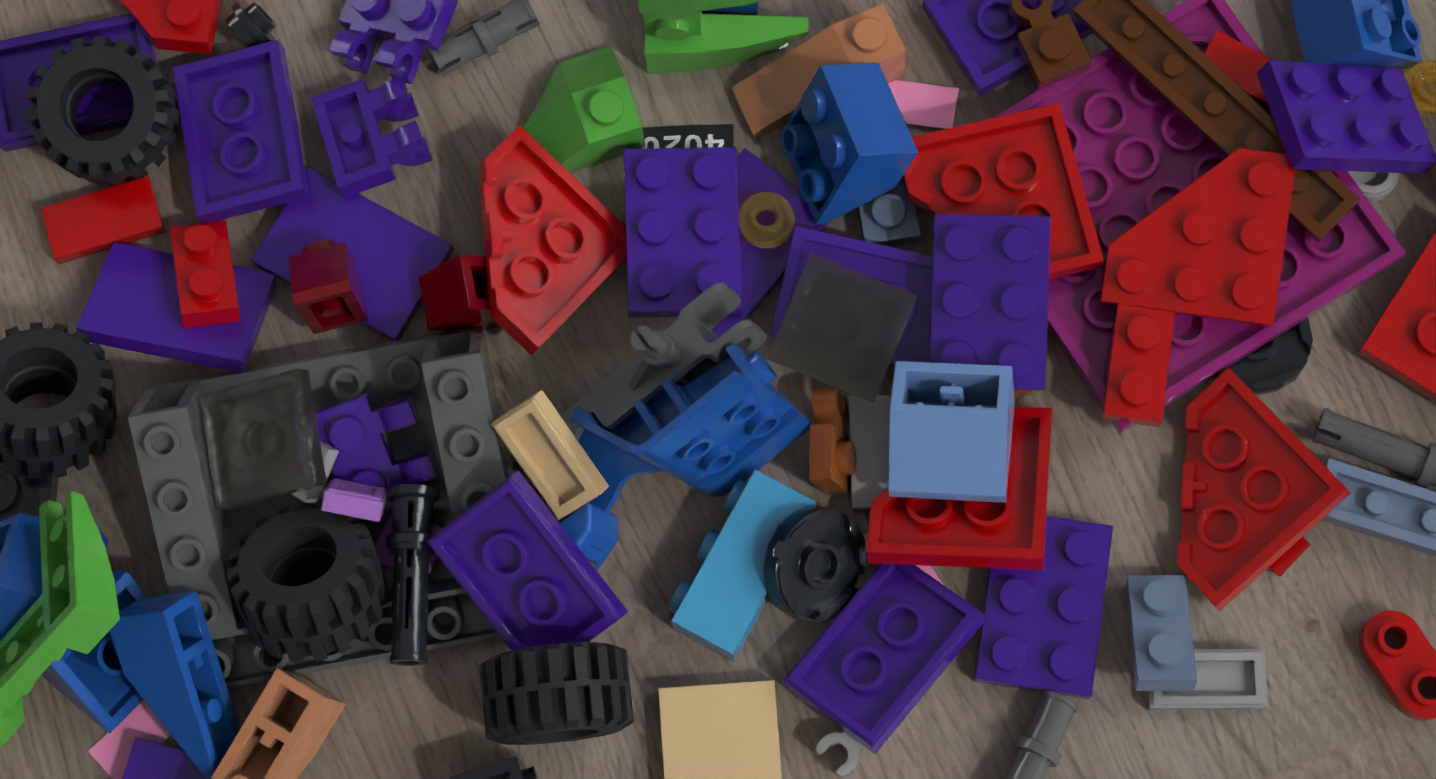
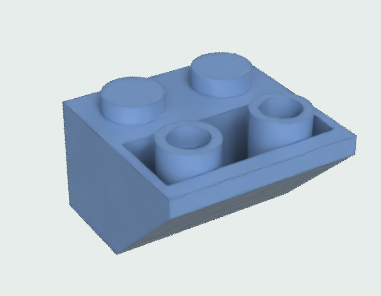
M895 362L890 404L889 497L1006 503L1015 408L1012 366Z

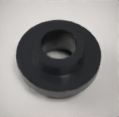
M237 1L232 5L234 12L225 21L244 45L251 47L275 40L271 31L276 27V24L261 6L253 2L247 7L241 1Z

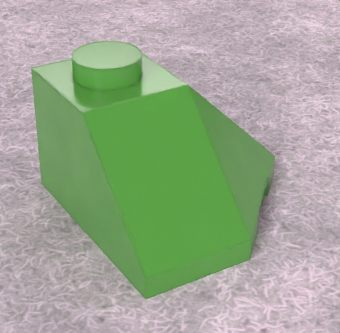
M611 46L558 63L524 127V130L570 173L623 156L624 149L645 148L643 127L626 78Z

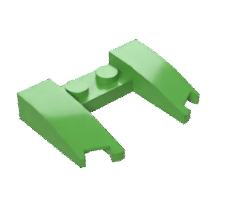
M637 0L639 13H643L644 55L647 73L693 72L731 66L788 47L790 40L805 36L809 32V17L702 14L704 10L744 6L765 0Z
M73 491L67 492L65 515H63L62 504L51 500L43 502L39 507L42 595L0 641V748L25 722L22 696H26L32 690L36 680L51 663L59 661L67 648L88 655L120 620L115 580L105 544L84 495Z

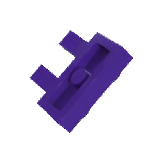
M346 0L338 22L346 29L337 33L329 51L334 56L346 58L344 66L349 70L367 74L378 39H388L381 45L374 61L379 66L391 68L389 76L392 79L402 76L405 83L412 84L419 67V59L423 49L428 48L438 51L458 1Z
M402 76L394 78L369 91L364 80L361 79L311 97L337 188L343 198L396 180L392 165L399 163L403 166H417L433 160L428 142L425 137L422 138L416 121L405 124L383 136L379 120L386 119L392 122H401L419 116L414 98L411 93H408Z
M364 393L316 410L311 414L320 441L339 450L331 469L334 478L386 488L385 491H387L389 487L395 485L417 484L437 477L436 471H439V466L432 447L393 462L383 432L398 430L417 423L416 418L420 415L412 394L373 408L368 393ZM386 499L384 511L393 508V502Z

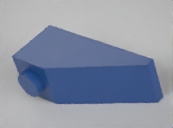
M197 591L140 598L119 611L120 620L110 630L112 644L117 652L123 674L205 778H211L240 728Z

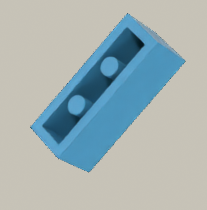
M756 469L748 483L739 479L723 507V510L731 514L721 532L719 533L711 529L696 555V560L703 564L694 581L691 583L683 579L670 601L668 610L675 613L671 620L673 629L734 662L770 597L765 588L763 572L767 545L778 525L796 510L811 505L816 506V501Z

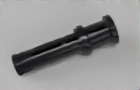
M401 484L389 487L387 490V499L393 502L392 534L386 537V548H388L389 554L394 555L392 644L389 662L400 666H420L427 664L428 659L426 656L429 605V556L434 555L435 552L427 541L434 536L433 506L440 499V490L428 485ZM413 510H414V513H413V527H412V512H413ZM412 584V591H411V625H410V628H409V597H410V585Z

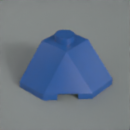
M121 569L113 573L119 611L140 598L148 597L127 571ZM110 631L88 655L67 648L62 658L57 662H52L41 674L44 679L109 733L143 700L123 674L117 652L112 644Z

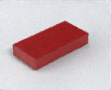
M149 176L41 208L53 257L58 264L109 250L113 242L129 244L166 232L154 185Z

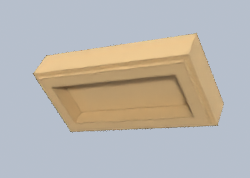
M543 390L535 393L491 423L558 520L601 495L609 487Z

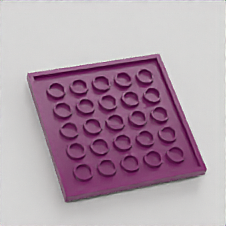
M1187 0L1162 15L1202 53L1206 51L1217 30L1262 53L1225 0ZM1109 48L1090 59L1091 65L1089 70L1041 88L993 117L996 118L1060 103L1104 262L1101 268L1049 279L1048 330L1102 409L1116 306L1100 304L1108 246L1226 158ZM1249 95L1272 116L1268 103ZM1348 171L1331 172L1360 198V201L1319 243L1290 217L1288 219L1274 326L1270 328L1175 314L1164 407L1404 257L1406 254L1405 250ZM1110 420L1119 434L1136 425Z

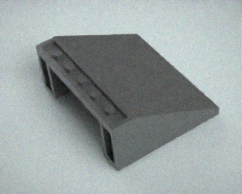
M483 324L245 368L244 373L226 371L147 387L129 414L128 422L168 593L197 591L227 688L269 681L276 668L301 675L390 658L392 644L394 570L381 564L388 592L387 604L381 605L384 614L379 623L369 624L371 633L363 641L355 639L350 642L351 649L342 654L338 650L327 653L328 659L315 661L313 656H306L303 662H291L287 653L278 659L269 655L266 647L259 648L253 642L250 633L247 632L228 582L227 570L232 568L229 562L232 550L241 548L238 540L245 532H254L257 529L256 522L265 516L268 519H272L278 516V510L290 507L291 511L300 509L301 504H306L307 502L298 499L218 454L240 402L253 403L320 440L311 417L314 411L364 393H368L373 408L412 394L420 415L416 418L417 423L398 430L383 432L393 462L432 447L439 466V471H436L437 477L417 484L436 487L440 490V499L433 506V524L444 529L509 478L505 444L491 425L500 416ZM332 470L330 471V474L326 480V483L323 487V490L319 496L317 503H314L317 509L322 508L325 489L327 488L330 480L334 479ZM393 508L383 512L380 522L366 519L358 520L359 523H364L368 528L374 546L393 513ZM437 557L429 573L428 580L429 605L426 651L500 638L501 636L441 559ZM318 578L306 581L300 585L308 584L310 582L317 580ZM412 584L410 585V597H409V628H410V625H411V591H412Z

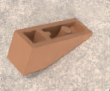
M881 4L832 24L731 87V92L754 139L786 125L820 65L879 63L887 83L904 77L906 49L885 5Z
M276 668L211 779H297L319 751L346 703L302 676Z

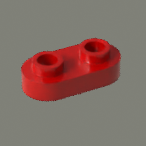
M1390 610L1375 615L1363 625L1359 634V648L1362 656L1397 708L1404 715L1419 721L1436 718V693L1433 699H1426L1418 691V683L1421 679L1431 681L1436 689V651L1417 623L1405 613ZM1386 630H1395L1400 634L1402 638L1400 649H1392L1386 645L1384 641Z

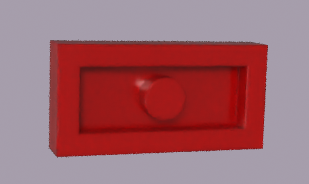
M226 220L170 227L183 329L241 321Z
M1117 304L1114 315L1102 419L1153 427L1160 426L1164 410L1175 317L1174 311Z

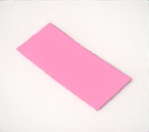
M894 80L888 83L906 124L942 129L953 127L959 88Z
M143 699L111 733L108 732L88 752L112 779H122L136 737L163 744L171 736V733Z

